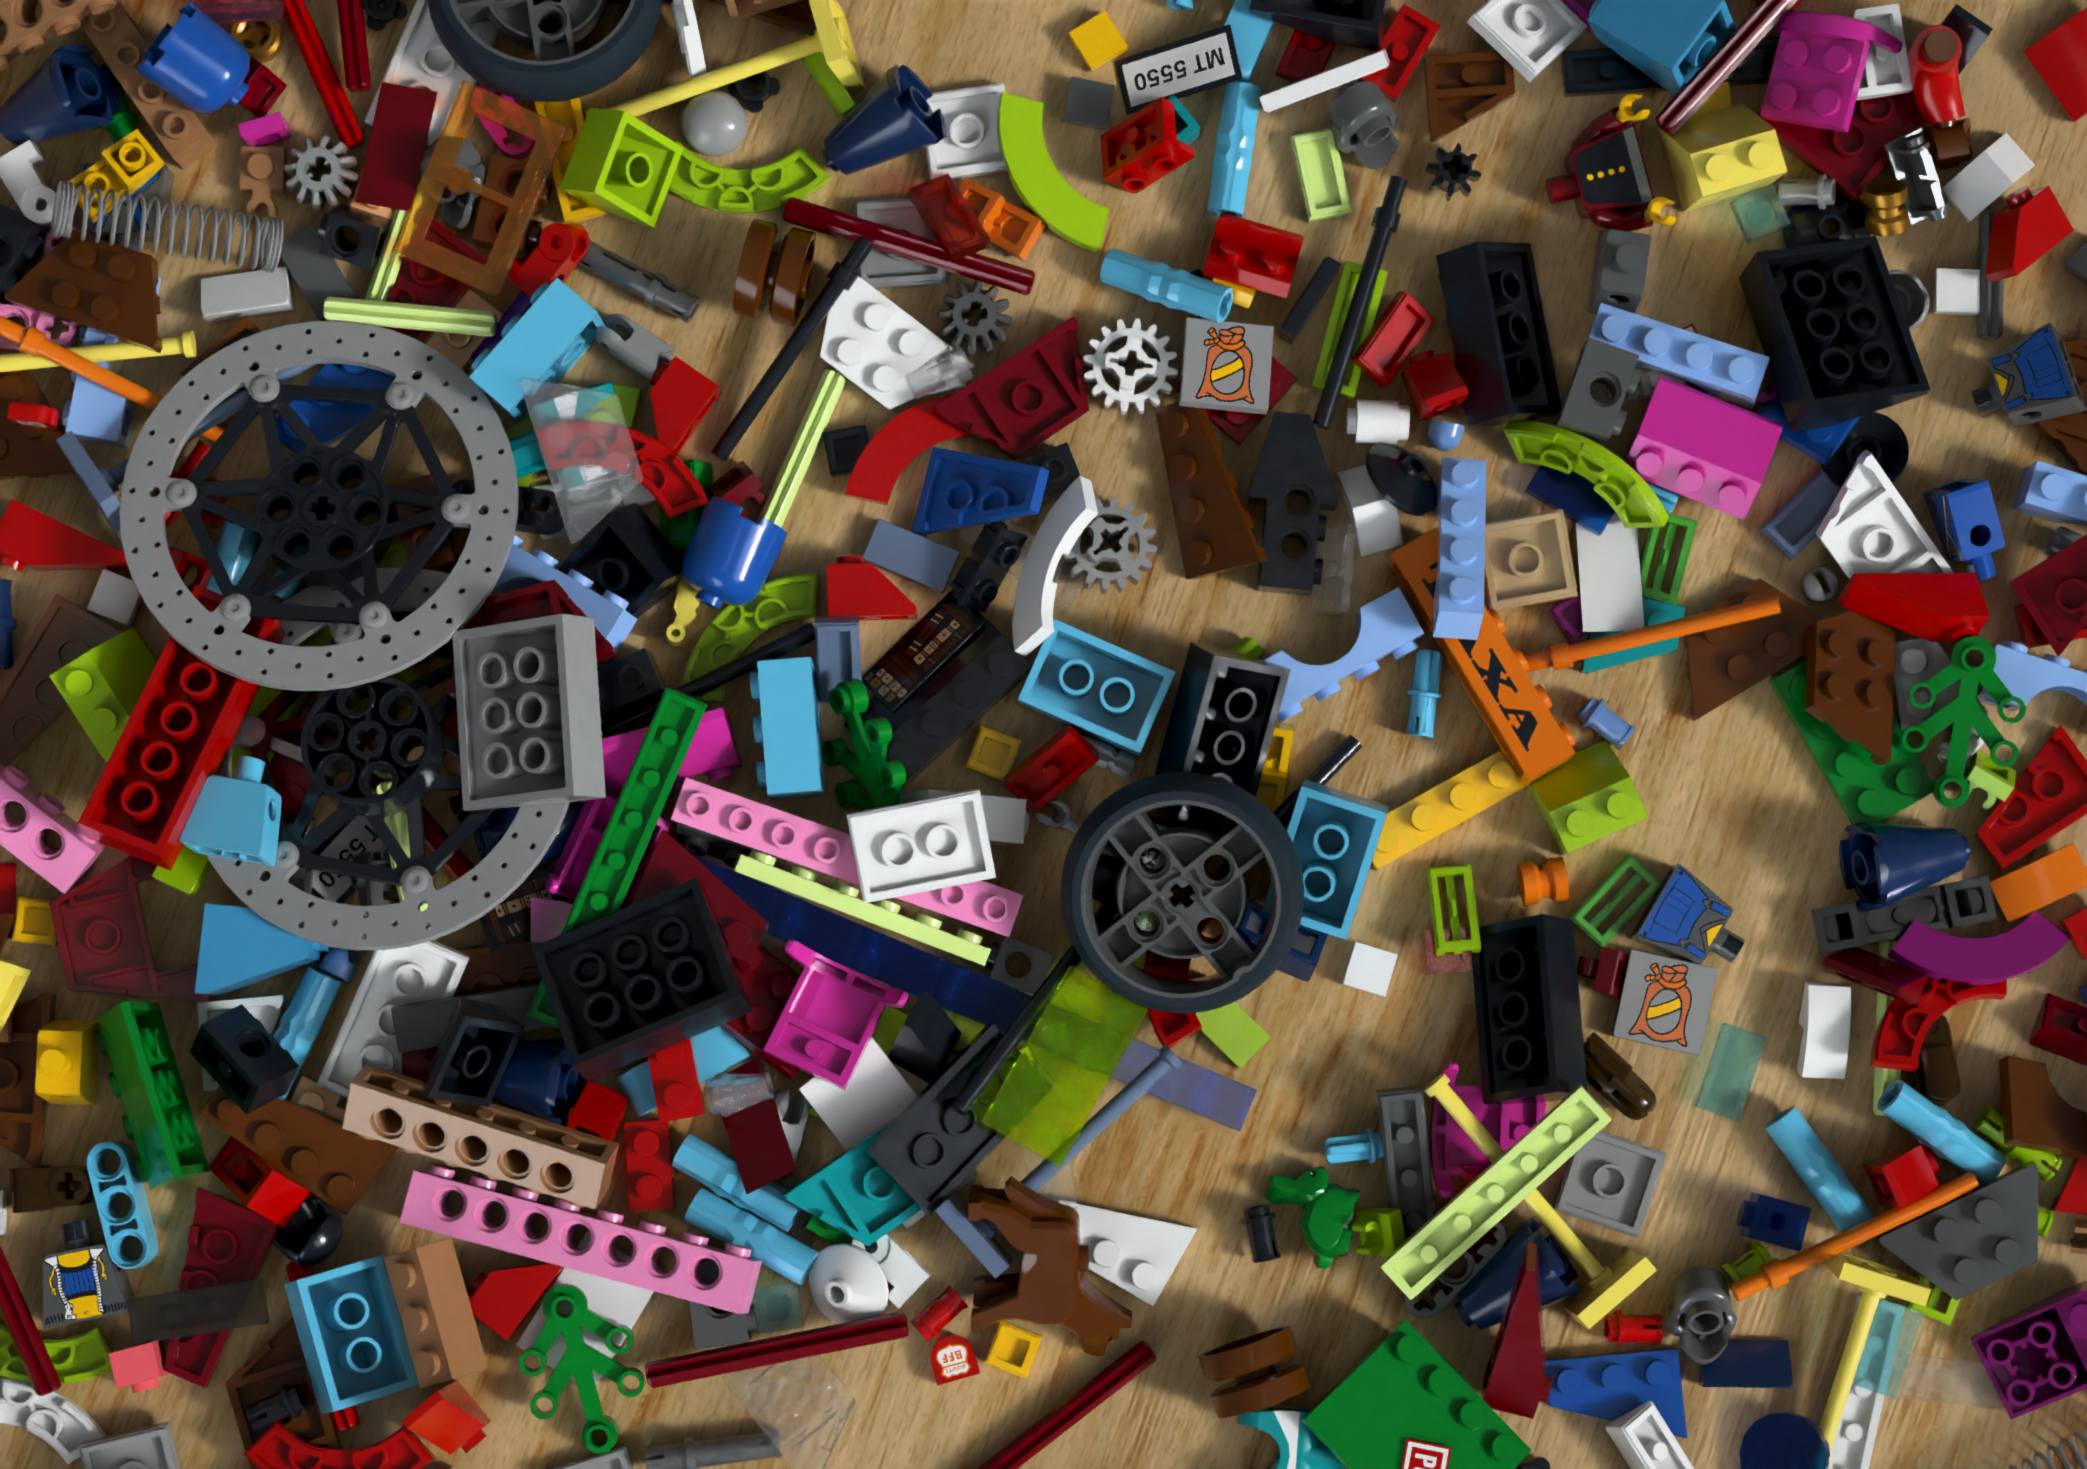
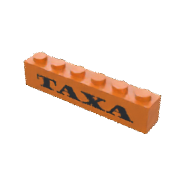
M1437 527L1392 552L1387 562L1432 637L1439 530ZM1484 605V616L1478 640L1433 638L1523 786H1526L1569 761L1575 754L1572 748L1575 745V740L1568 727L1563 722L1557 724L1549 711L1552 703L1544 688L1540 684L1534 686L1525 671L1529 670V666L1522 652L1516 646L1511 649L1504 638L1503 633L1506 632V628L1498 613L1494 609L1488 611Z

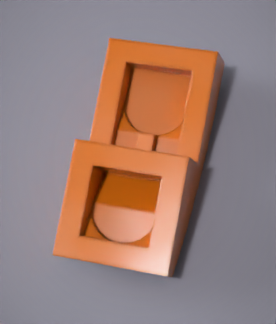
M966 177L944 212L946 218L1022 261L1026 260L1046 226L1041 218L1007 202L1001 194Z
M2073 842L2035 859L2027 865L1991 880L1990 886L2007 922H2011L2086 887L2087 868Z

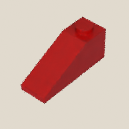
M13 499L0 522V562L20 572H23L26 565L39 571L129 569L123 551Z
M1854 573L1838 598L1840 607L1931 642H1952L1956 644L1965 637L1977 636L1990 617L1976 573Z
M458 1380L436 1391L402 1420V1423L409 1430L450 1455L460 1447L465 1453L473 1449L487 1437L482 1429L491 1422Z

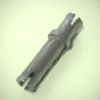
M589 239V248L578 265L644 299L643 303L651 308L657 306L686 323L693 319L700 306L701 298L668 282L667 276L661 273L655 275Z
M778 1429L694 1441V1437L684 1438V1443L655 1447L646 1446L644 1448L645 1457H647V1460H645L646 1469H698L700 1467L775 1457L782 1458Z

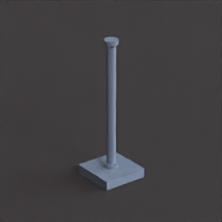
M315 364L278 371L276 377L279 384L288 382ZM244 387L218 404L198 424L185 444L239 412L251 397L248 389ZM69 431L56 439L78 479L122 542L119 517L121 504L114 493L120 490L118 485L123 482L129 458L109 470L106 467L98 470L73 432Z
M1165 1044L1159 1050L1162 1054L1020 1182L1036 1192L1173 1067L1178 1070L1183 1065V1062ZM955 1193L935 1210L995 1279L1009 1267L1013 1258L993 1237L997 1232L995 1231L996 1226L992 1221L988 1219L968 1221V1208Z

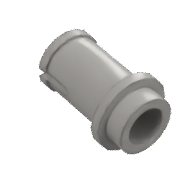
M1821 174L1819 179H1787L1782 177L1778 189L1780 206L1818 205L1819 209H1825L1826 205H1834L1836 198L1835 179H1827L1826 174Z

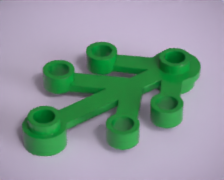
M1977 636L1965 637L1958 641L1951 651V663L1927 681L1917 682L1909 688L1907 697L1910 704L1919 709H1926L1934 703L1937 693L1960 679L1956 699L1919 725L1905 728L1900 736L1901 745L1905 750L1918 753L1927 747L1929 739L1953 723L1945 773L1940 774L1932 785V793L1935 800L1949 808L1962 805L1969 797V783L1963 777L1971 726L1989 748L1990 758L1996 765L2008 767L2013 765L2018 758L2016 745L2003 738L1976 701L1979 682L1998 704L1997 713L2003 721L2009 723L2018 722L2024 717L2026 712L2024 702L2020 698L2012 696L1994 672L1996 652L1993 646L1986 639ZM1971 650H1977L1982 655V661L1976 667H1970L1965 660L1966 654ZM1919 687H1925L1930 692V698L1924 704H1918L1913 697L1914 691ZM2008 701H2015L2019 705V713L2013 718L2006 717L2003 712V707ZM1911 731H1919L1923 737L1921 745L1916 748L1908 746L1906 742V737ZM2008 745L2011 748L2012 756L2008 761L2001 762L1997 759L1996 750L1999 746ZM1948 782H1956L1960 786V793L1957 797L1950 799L1945 796L1944 786Z
M859 679L839 682L830 691V705L836 714L845 716L857 756L848 748L842 738L825 741L822 744V756L828 766L833 767L841 764L868 789L870 798L862 792L859 783L852 779L836 785V800L844 809L855 806L859 811L899 804L901 788L906 781V772L903 764L897 759L885 762L888 743L892 739L891 725L885 717L867 720L863 726L860 714L866 712L869 705V697L865 685Z
M560 1284L553 1287L544 1298L543 1313L547 1321L532 1347L524 1350L520 1356L519 1368L527 1376L533 1377L541 1374L547 1365L546 1354L562 1331L567 1350L543 1390L538 1391L532 1398L530 1403L531 1412L539 1419L551 1418L558 1408L559 1396L574 1373L586 1418L581 1435L582 1442L593 1453H605L616 1444L619 1428L612 1417L603 1413L592 1370L617 1383L618 1390L626 1397H635L642 1392L645 1385V1376L638 1368H627L587 1345L584 1341L581 1327L606 1339L607 1348L615 1354L626 1353L631 1348L634 1334L628 1326L622 1324L615 1325L588 1309L587 1297L580 1288L572 1284ZM562 1300L569 1301L573 1306V1312L568 1315L561 1314L557 1309V1303ZM616 1332H622L627 1336L628 1343L624 1346H617L612 1341V1335ZM530 1354L537 1355L541 1360V1366L535 1369L529 1368L526 1365L525 1357ZM633 1375L638 1378L639 1386L635 1389H629L624 1385L623 1378ZM542 1397L548 1398L552 1402L553 1408L549 1411H541L537 1406V1400ZM601 1429L606 1432L607 1440L603 1443H597L592 1439L591 1432Z

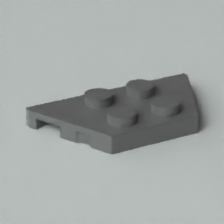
M2030 1161L1980 1185L1979 1188L1876 1237L1881 1245L1945 1293L1958 1300L2038 1262V1168L2034 1161Z

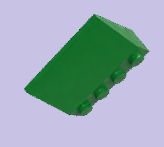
M142 1001L119 1003L98 1018L100 1029L96 1030V1039L104 1056L109 1055L113 1072L109 1073V1081L114 1095L117 1098L122 1097L127 1114L122 1115V1124L128 1139H135L139 1156L135 1157V1166L140 1180L143 1183L148 1182L150 1189H155L210 1172L159 1003Z
M1406 1319L1387 1329L1301 1420L1347 1469H1401L1407 1439L1451 1447L1448 1469H1515L1531 1451Z

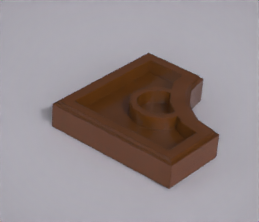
M2006 1056L1999 1060L2004 1144L2077 1159L2087 1156V1114L2072 1107L2059 1096L2049 1079L2046 1063L2013 1056Z

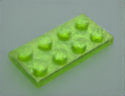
M1071 965L1068 966L981 1123L1052 1164L1061 1167L1148 1009L1124 999L1101 982Z

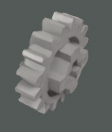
M1112 497L1109 506L1103 507L1099 498H1096L1098 515L1083 530L1090 541V548L1087 549L1086 553L1082 554L1080 535L1069 555L1063 556L1062 560L1064 563H1075L1070 574L1072 578L1078 577L1081 574L1086 576L1084 588L1089 589L1094 582L1100 583L1101 594H1106L1109 585L1115 584L1119 593L1125 591L1127 579L1136 586L1140 583L1142 578L1138 569L1144 572L1150 571L1153 564L1145 556H1155L1157 546L1149 544L1147 541L1154 538L1156 531L1154 528H1143L1148 517L1146 513L1140 514L1137 517L1132 515L1134 503L1129 502L1124 509L1118 508L1117 497ZM1103 519H1114L1122 523H1106ZM1121 537L1115 552L1109 548L1097 554L1103 539L1109 543ZM1134 537H1136L1138 545L1135 560L1132 559L1133 555L1128 550V543ZM1096 568H1112L1115 572H1102L1097 570Z

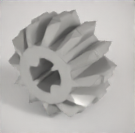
M323 136L319 146L316 147L311 138H305L304 145L307 150L304 153L296 148L291 149L290 154L296 159L297 163L284 165V171L293 176L286 182V187L290 192L298 191L296 200L301 205L311 201L313 209L321 211L325 200H327L330 206L335 209L339 206L337 196L342 194L347 199L353 197L354 194L346 184H356L359 182V175L350 171L358 165V161L354 155L346 156L348 147L343 142L332 146V140L329 136ZM323 166H326L330 174L322 175L321 181H318L314 177V173H321Z

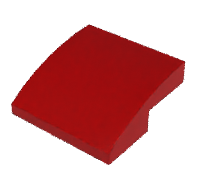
M2087 8L2023 51L2073 122L2087 114Z

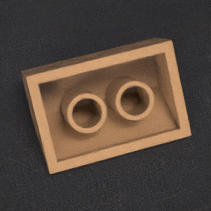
M452 1237L384 1257V1264L418 1380V1387L421 1389L488 1368Z

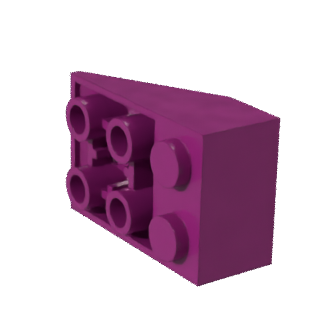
M2087 1280L2057 1292L1971 1337L1972 1343L2010 1419L2087 1389Z

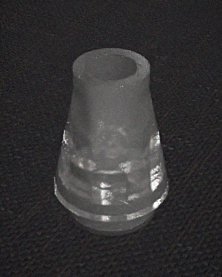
M948 346L917 370L906 375L916 399L925 395L966 387V382L975 378L961 346L952 350Z
M768 1072L761 1074H715L714 1079L705 1082V1097L711 1114H722L726 1118L761 1101L773 1099L774 1087Z

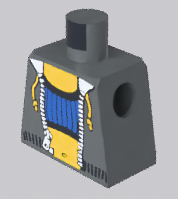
M88 1219L61 1224L65 1251L43 1256L44 1329L138 1310L125 1269L118 1267L112 1261L106 1243L92 1246Z

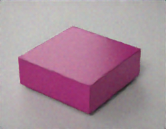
M280 112L238 124L241 137L248 146L264 147L292 137L289 123Z

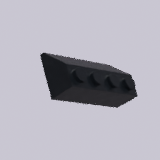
M1474 242L1436 255L1439 282L1442 286L1447 311V324L1451 332L1455 353V367L1469 392L1463 402L1468 426H1497L1507 424L1509 420H1531L1558 415L1561 409V401L1531 244Z
M970 609L984 623L898 707L891 711L879 698L874 696L869 700L866 712L860 714L863 726L867 720L885 717L889 721L892 728V739L888 743L885 762L897 759L903 764L906 772V781L902 785V789L1030 673L1031 664L1021 654L1014 651V646L978 610ZM845 722L844 726L848 729L847 722Z
M1190 642L1155 775L1175 772L1210 775L1233 783L1256 797L1290 669L1228 649ZM1165 806L1146 812L1170 827H1194L1218 835L1234 823L1229 818L1215 811L1196 806Z
M1540 914L1480 926L1481 951L1480 953L1471 954L1483 1103L1490 1105L1563 1100L1580 1084L1588 1092L1573 920Z

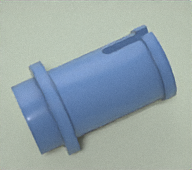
M1592 696L1576 717L1582 721L1581 726L1584 729L1589 726L1619 750L1630 738L1635 727L1604 705L1606 701L1603 698L1598 701Z

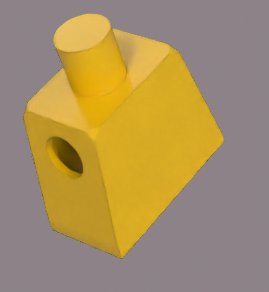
M53 1020L39 1029L35 1078L36 1095L50 1104L96 1105L99 1060L96 1030L100 1029L98 1021Z

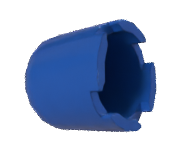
M187 1L178 10L182 15L172 27L168 23L164 26L142 57L145 60L140 62L135 69L182 104L198 113L209 114L216 112L226 103L235 107L249 89V86L243 82L250 69L248 52L241 43L191 1Z
M712 497L708 505H705L681 563L682 574L687 583L698 591L695 599L709 607L719 610L722 603L731 606L746 605L759 594L785 545L784 541L788 533L764 517H761L758 524L740 516L743 507Z

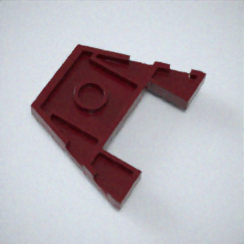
M130 855L114 867L94 876L49 903L69 991L198 1003L211 1001L210 994L195 993L198 963L156 972L137 884L155 879L152 877V874L157 865Z

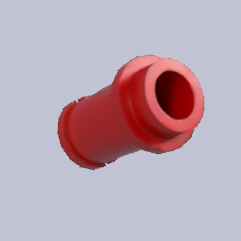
M949 1285L924 1310L920 1312L917 1309L914 1312L917 1316L910 1322L927 1341L934 1336L938 1339L940 1337L938 1332L969 1306Z
M1615 1310L1613 1315L1607 1314L1605 1316V1340L1613 1342L1615 1346H1621L1623 1342L1661 1343L1663 1329L1645 1328H1658V1325H1663L1662 1317L1660 1314L1623 1315L1620 1310Z

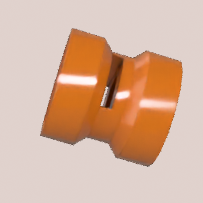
M1563 857L1549 858L1544 864H1540V867L1533 861L1517 863L1518 886L1523 906L1538 904L1543 896L1545 899L1550 898L1554 902L1569 899L1568 876Z

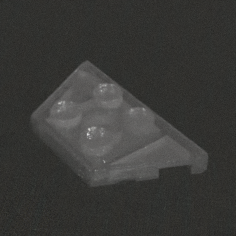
M525 377L519 379V383L570 544H574L583 538L644 480V476L618 393L585 389L579 386L562 383L556 384Z
M798 1330V1331H793V1332H789V1333H785V1334H781V1335H786V1334H791V1333L800 1332V1330ZM820 1355L720 1375L793 1469H824L856 1401Z

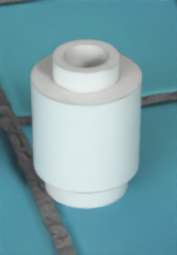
M1356 399L1355 408H1347L1346 434H1354V443L1377 444L1381 442L1397 444L1398 440H1408L1410 427L1409 405H1399L1398 400Z

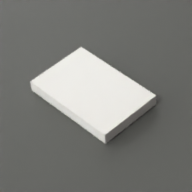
M979 788L846 814L863 903L996 878Z
M589 1230L578 1245V1248L581 1250L585 1249L590 1243L591 1234ZM615 1246L616 1254L621 1260L627 1261L631 1257ZM564 1267L552 1288L560 1284L577 1286L587 1297L588 1309L615 1325H626L631 1330L655 1291ZM562 1300L557 1303V1309L561 1314L568 1315L573 1312V1306L569 1301ZM543 1302L516 1346L523 1350L532 1347L547 1321L543 1313ZM581 1327L584 1341L587 1345L612 1359L615 1357L616 1354L607 1348L606 1339ZM562 1331L546 1354L547 1365L554 1370L567 1350ZM616 1332L612 1335V1341L617 1346H622L627 1338L622 1332ZM531 1354L532 1356L540 1360V1358L537 1355ZM592 1370L597 1386L603 1375ZM573 1373L570 1380L576 1383Z

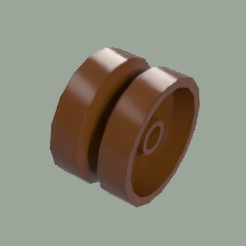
M754 219L751 222L736 277L733 297V311L735 314L757 318L764 310L770 293L769 313L772 321L795 327L811 282L816 242L815 232L793 227L785 235L779 252L780 232L777 224L760 219Z
M1283 1326L1250 1335L1216 1347L1198 1356L1206 1380L1215 1382L1230 1378L1235 1379L1219 1386L1211 1394L1218 1418H1227L1263 1410L1311 1388L1303 1364L1292 1362L1274 1366L1275 1363L1292 1356L1298 1349L1290 1326Z

